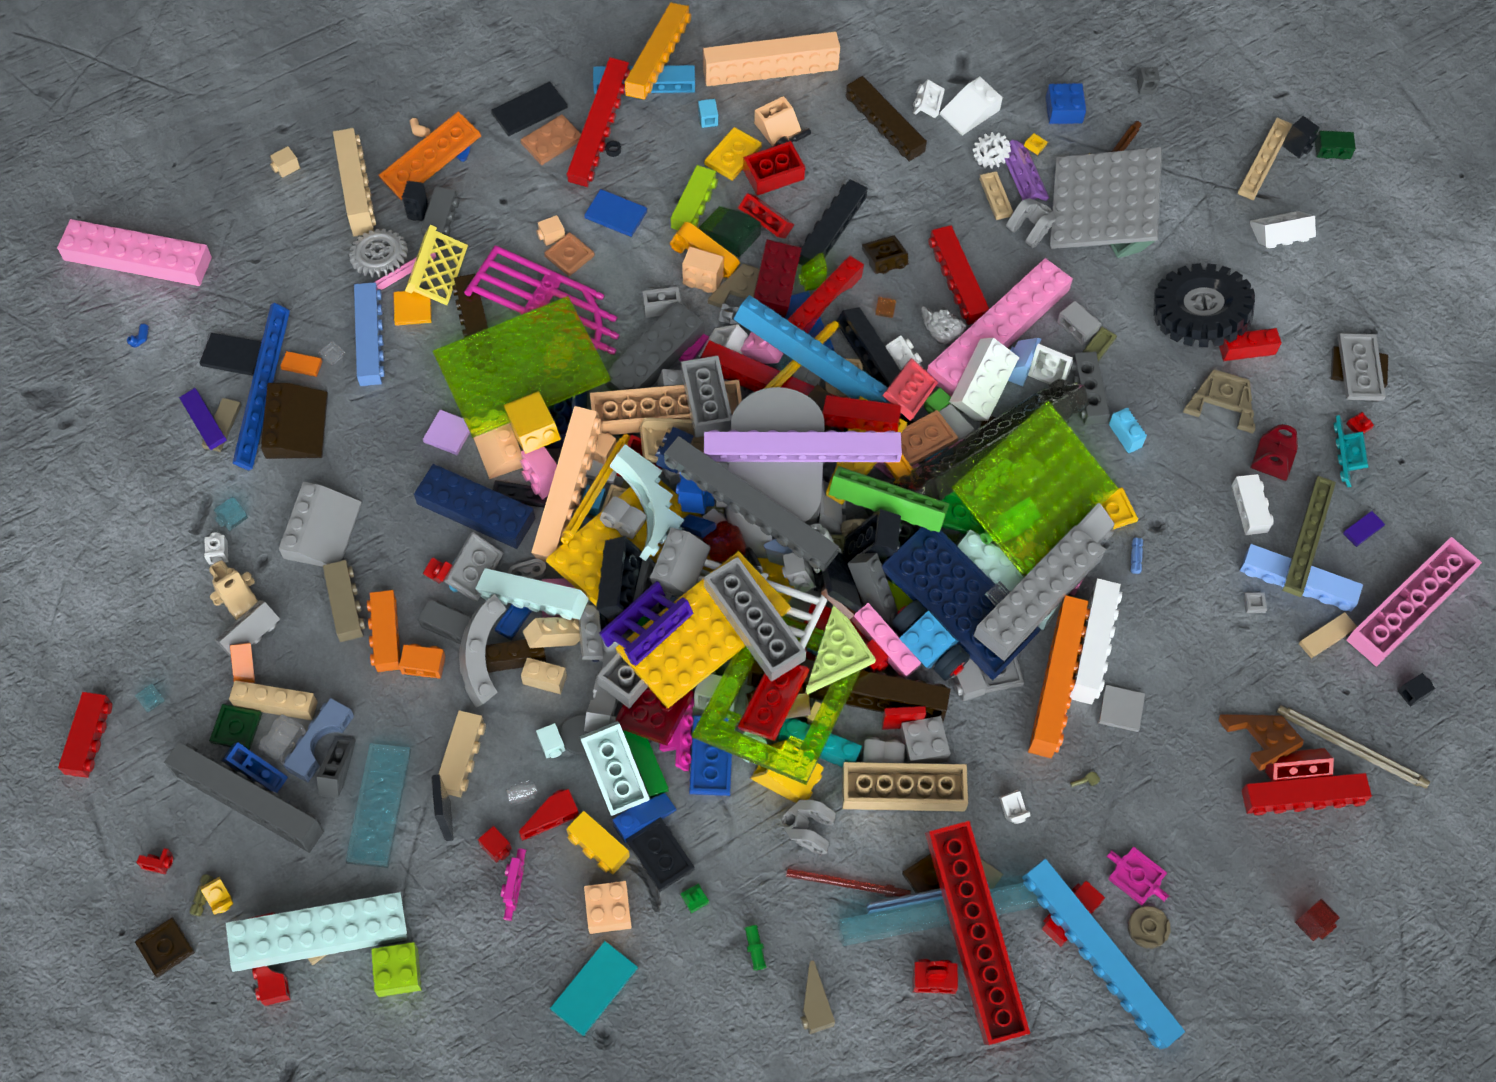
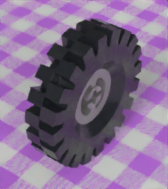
M1201 263L1192 264L1191 271L1187 266L1178 268L1177 273L1174 271L1168 273L1166 280L1161 279L1158 283V288L1155 289L1154 320L1156 325L1160 326V331L1165 335L1170 333V339L1176 342L1184 337L1183 344L1193 346L1195 340H1199V347H1208L1209 340H1212L1214 347L1224 345V338L1230 343L1237 339V334L1242 336L1247 331V326L1250 327L1254 316V289H1251V283L1247 279L1242 280V274L1235 271L1230 275L1231 268L1222 266L1219 271H1216V264L1207 263L1206 270H1202Z

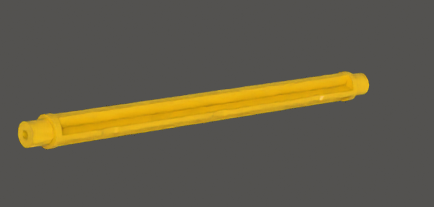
M832 321L814 339L824 344L836 332V329L839 327L838 322ZM792 360L764 389L781 387L802 365Z
M623 434L608 456L563 531L562 543L568 544L573 539L613 472L610 464L625 444L627 445L630 439L628 434Z

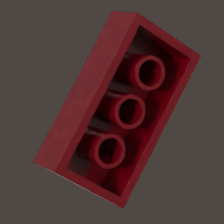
M767 239L753 298L785 318L790 304L801 248Z

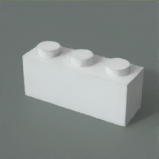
M1258 474L1236 477L1231 486L1245 535L1268 533L1274 521L1272 514L1268 510V499L1263 493V482L1260 481Z

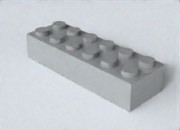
M738 557L704 577L705 589L771 682L805 661V649Z

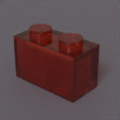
M1321 898L1295 923L1312 941L1318 937L1322 940L1337 927L1335 922L1340 917Z

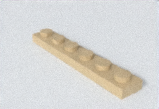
M1276 118L1239 189V195L1254 201L1293 124Z

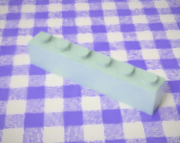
M486 568L475 588L485 600L495 594L504 605L511 603L518 608L528 607L534 612L541 610L548 615L555 616V614H558L568 620L572 618L580 620L589 600L579 589Z

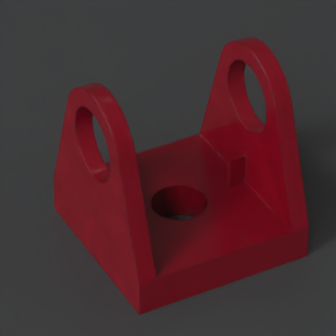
M1280 424L1264 433L1260 438L1250 468L1286 481L1298 450L1297 431L1289 425ZM1279 430H1287L1291 432L1292 435H1283L1279 432ZM1270 457H1277L1279 460L1274 461Z

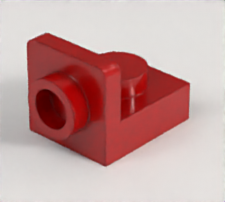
M431 558L423 571V575L439 584L444 581L452 564L447 561L442 563L435 558Z
M164 848L160 858L152 854H147V856L139 855L136 863L141 869L166 875L167 870L173 864L174 858L170 850Z

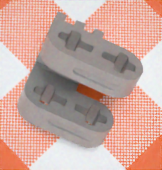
M1029 198L1020 202L1008 220L1006 227L1010 231L1016 232L1024 220L1028 218L1035 226L1025 243L1031 248H1035L1044 235L1048 233V229L1051 228L1056 218L1050 207Z
M799 800L783 815L781 823L790 839L794 840L801 847H806L814 853L826 854L829 842L816 832L807 830L808 818H813L821 824L833 825L836 813L819 801Z

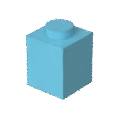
M715 99L698 101L701 128L718 126V111Z

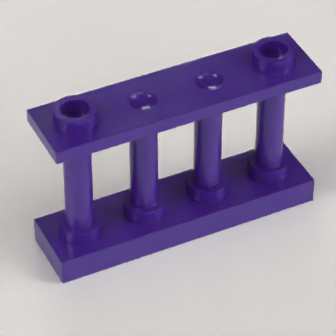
M656 581L599 634L606 647H610L614 642L624 647L630 663L637 666L694 613L688 600L682 597L676 603L666 598L660 583ZM658 602L668 608L662 616L650 610ZM643 616L654 621L647 629L636 623ZM629 628L640 635L632 643L622 637Z

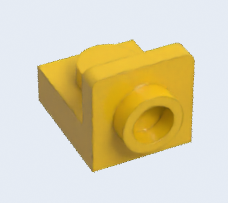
M220 877L200 887L214 915L226 912L234 904L230 893Z

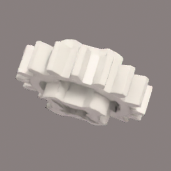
M991 132L990 136L984 134V139L978 138L979 143H975L976 148L973 149L974 158L978 165L983 164L984 168L990 165V168L993 169L994 165L1000 167V162L1006 163L1004 158L1010 157L1009 152H1011L1009 140L1006 139L1005 135L1001 137V134L997 133L994 136V133Z

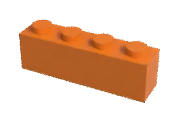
M394 590L370 593V600H367L368 612H371V618H368L369 630H372V636H369V643L374 653L370 654L371 665L375 666L377 672L400 670L401 658L397 601Z

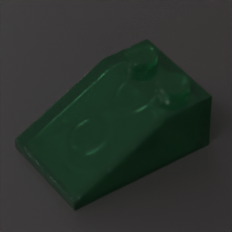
M719 206L698 229L739 258L761 235V222L747 213Z

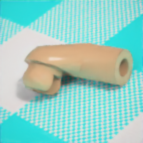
M417 118L410 119L412 133L415 136L427 137L430 134V129L419 125Z

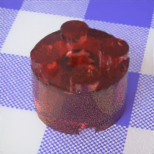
M720 521L715 530L703 537V542L711 548L708 554L710 560L723 564L722 562L727 561L738 551L743 556L746 553L745 548L747 547L739 527L733 526L727 521Z

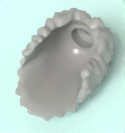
M922 306L921 312L923 314L921 317L924 318V325L927 326L926 329L930 331L931 336L937 342L943 344L953 343L954 340H957L965 332L967 325L963 320L953 316L948 309H940L933 313L929 308L927 309Z

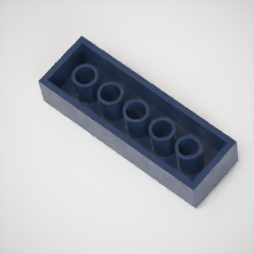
M432 464L414 493L417 505L515 549H518L535 520L534 508L435 464Z

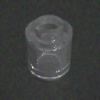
M529 780L511 785V788L506 789L511 805H519L534 800V795L538 794L535 783H530Z

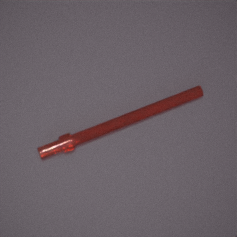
M787 869L786 877L885 894V897L893 898V896L900 897L911 894V890L895 888V885L886 884L884 886Z

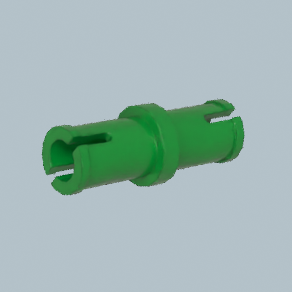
M758 925L745 927L749 945L747 951L751 954L753 970L767 968L762 950L764 945L760 941Z

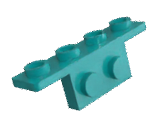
M1336 415L1337 422H1333L1335 433H1338L1339 438H1336L1337 449L1341 450L1338 460L1340 466L1343 465V471H1340L1342 482H1346L1347 487H1352L1350 471L1369 467L1364 433L1358 432L1344 435L1342 419L1340 415Z

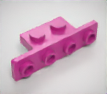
M693 698L667 746L659 744V750L663 752L676 750L675 765L683 771H689L691 763Z

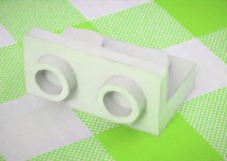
M927 80L917 88V98L913 103V114L916 115L919 111H923L936 118L939 114L944 88Z
M900 335L885 346L900 370L903 369L911 358L923 368L921 365L923 360L917 352H913L912 348L914 346L909 339L905 340Z

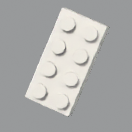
M995 338L980 339L949 402L974 421H988L1019 357Z

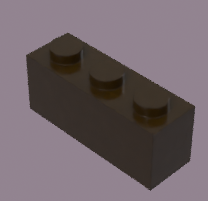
M526 639L486 645L485 661L488 673L523 668L527 658L546 662L545 648H530Z

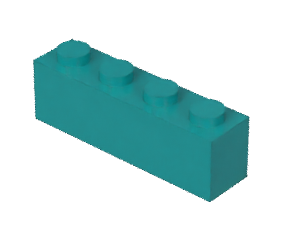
M793 718L785 719L779 733L778 742L786 740L800 751L843 767L844 762H857L861 754L862 745Z

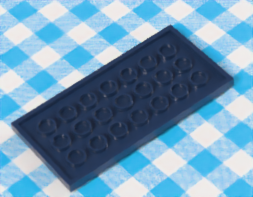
M921 527L882 565L884 573L912 601L918 600L927 611L932 612L959 640L956 645H960L970 655V659L992 681L1041 631L1037 627L1005 661L974 637L977 625L1007 595L941 530L936 532Z

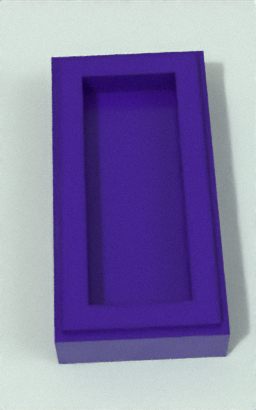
M1371 511L1345 530L1343 534L1357 547L1382 529L1385 523Z

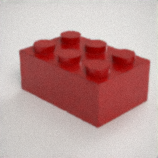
M791 141L743 157V171L757 196L804 180L805 166Z

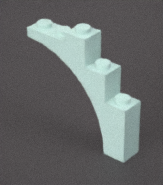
M625 444L610 464V467L631 486L647 516V538L645 547L639 556L646 561L650 555L654 557L660 548L657 544L660 543L662 545L671 528L683 529L680 525L684 519L669 509L672 504L669 501L673 494L658 484L661 480L659 475L662 470Z

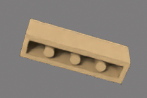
M236 680L229 697L233 706L306 720H313L318 703L313 693Z
M458 711L439 771L448 795L461 798L463 791L466 792L469 780H467V777L474 768L473 757L474 754L479 752L480 742L478 741L480 735H484L486 723H484L481 715Z

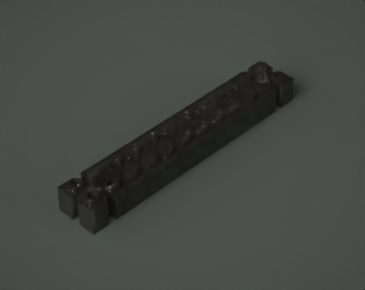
M1057 379L1049 384V388L1041 389L911 470L910 475H903L893 482L894 485L940 501L943 500L950 493L957 491L961 486L971 482L978 475L987 472L989 468L1001 463L1002 460L1012 456L1019 449L1028 446L1030 442L1040 438L1044 433L1054 429L1060 423H1069V418L1073 416V413H1079L1089 405L1085 385L1077 383L1070 385V382L1067 380Z

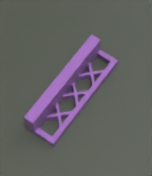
M1012 139L1009 142L1011 152H1009L1010 157L1004 159L1022 200L1029 198L1035 200L1039 198L1046 201L1049 199V196L1028 149L1024 147L1023 143Z

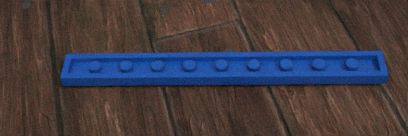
M276 303L270 305L232 464L248 471L253 469L264 422L267 383H273L290 313V310Z

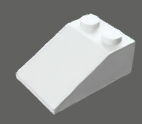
M979 76L967 84L940 112V115L961 135H964L1000 111L1003 97Z
M1038 344L1028 376L1062 389L1070 373L1073 358Z

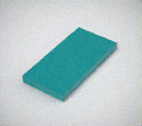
M604 941L551 1006L550 1010L584 1037L637 971L638 967Z

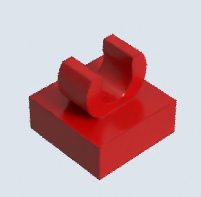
M1363 412L1354 416L1346 423L1354 433L1363 432L1365 434L1374 426Z

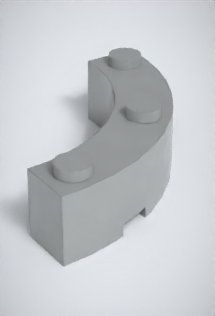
M495 594L483 602L473 613L464 630L460 644V672L465 683V690L476 708L498 693L490 680L485 661V648L489 632L499 616L507 610Z
M623 634L622 637L627 639L629 635ZM602 640L603 658L599 661H602L603 665L599 673L618 653L616 651L618 643L614 642L610 647H606ZM597 676L593 690L594 699L590 701L586 711L584 727L586 732H592L616 722L615 712L618 700L598 685Z

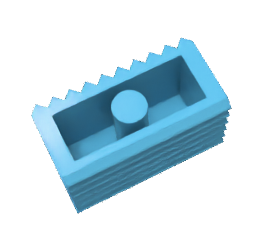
M1129 408L1114 413L1109 426L1126 451L1131 453L1142 448L1147 434H1145V431H1143L1135 417H1133Z

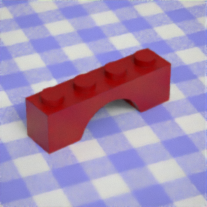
M272 912V913H268V914H264V915H260V916H256V917L267 916V915H273V914H275V913ZM268 966L252 968L253 977L258 981V987L255 988L256 998L264 1006L291 1000L288 979L284 974L273 972Z

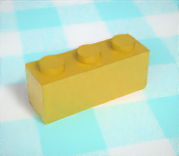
M585 811L566 828L569 841L575 846L579 844L583 848V853L588 858L596 859L599 862L597 865L604 872L609 871L613 875L630 857L629 850Z

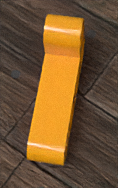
M684 222L670 242L671 248L678 253H683L685 249L688 250L689 247L723 256V277L729 278L740 265L738 258L689 222Z

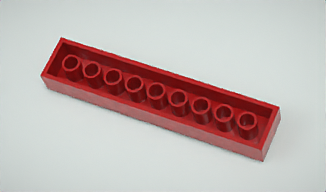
M970 821L926 832L925 836L984 1044L992 1045L1031 1034Z

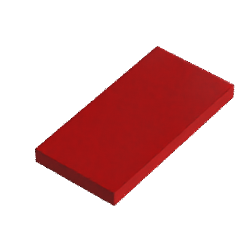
M797 665L772 682L764 673L737 727L742 731L775 741L808 675V667Z

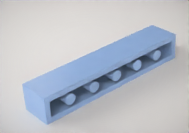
M1250 544L1245 553L1240 571L1250 577H1257L1267 583H1274L1283 587L1292 558ZM1311 566L1303 596L1312 597L1324 604H1331L1343 611L1352 612L1358 604L1363 584Z

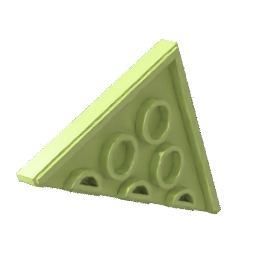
M834 605L806 687L807 694L872 665L876 660L851 621Z

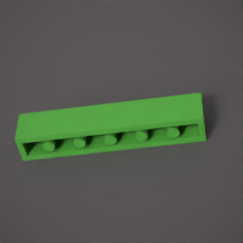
M838 466L833 476L828 494L837 499L849 501L854 505L869 508L874 512L882 509L901 515V520L936 532H940L949 507V503Z

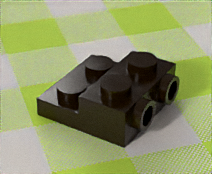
M895 235L862 244V250L869 259V266L875 274H886L889 270L903 269L906 265H909L908 252Z

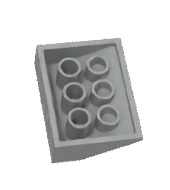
M303 482L279 546L283 559L321 567L342 561L362 502L322 485Z

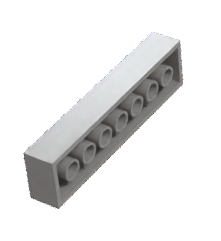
M1074 526L977 625L974 637L1005 661L1062 602L1065 595H1068L1101 561L1106 549L1077 526Z

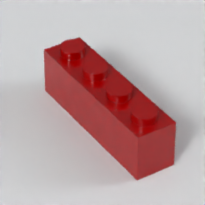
M826 395L823 409L824 425L876 432H898L901 405Z
M82 692L58 766L64 775L88 778L90 772L93 771L95 765L94 758L101 746V735L106 730V719L112 711V702L106 695Z

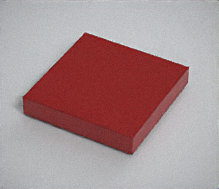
M925 707L886 708L882 719V730L900 729L901 723L925 719Z

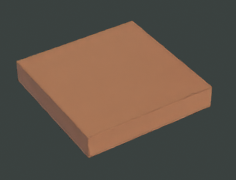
M570 232L544 252L545 257L569 277L595 256L590 248Z

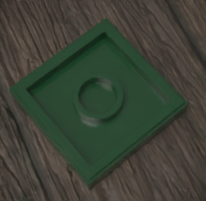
M222 704L209 740L210 743L231 747L234 743L238 742L250 750L262 712Z

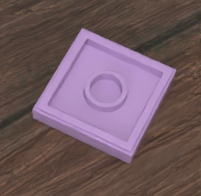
M439 410L425 434L423 442L458 455L474 424L471 421Z

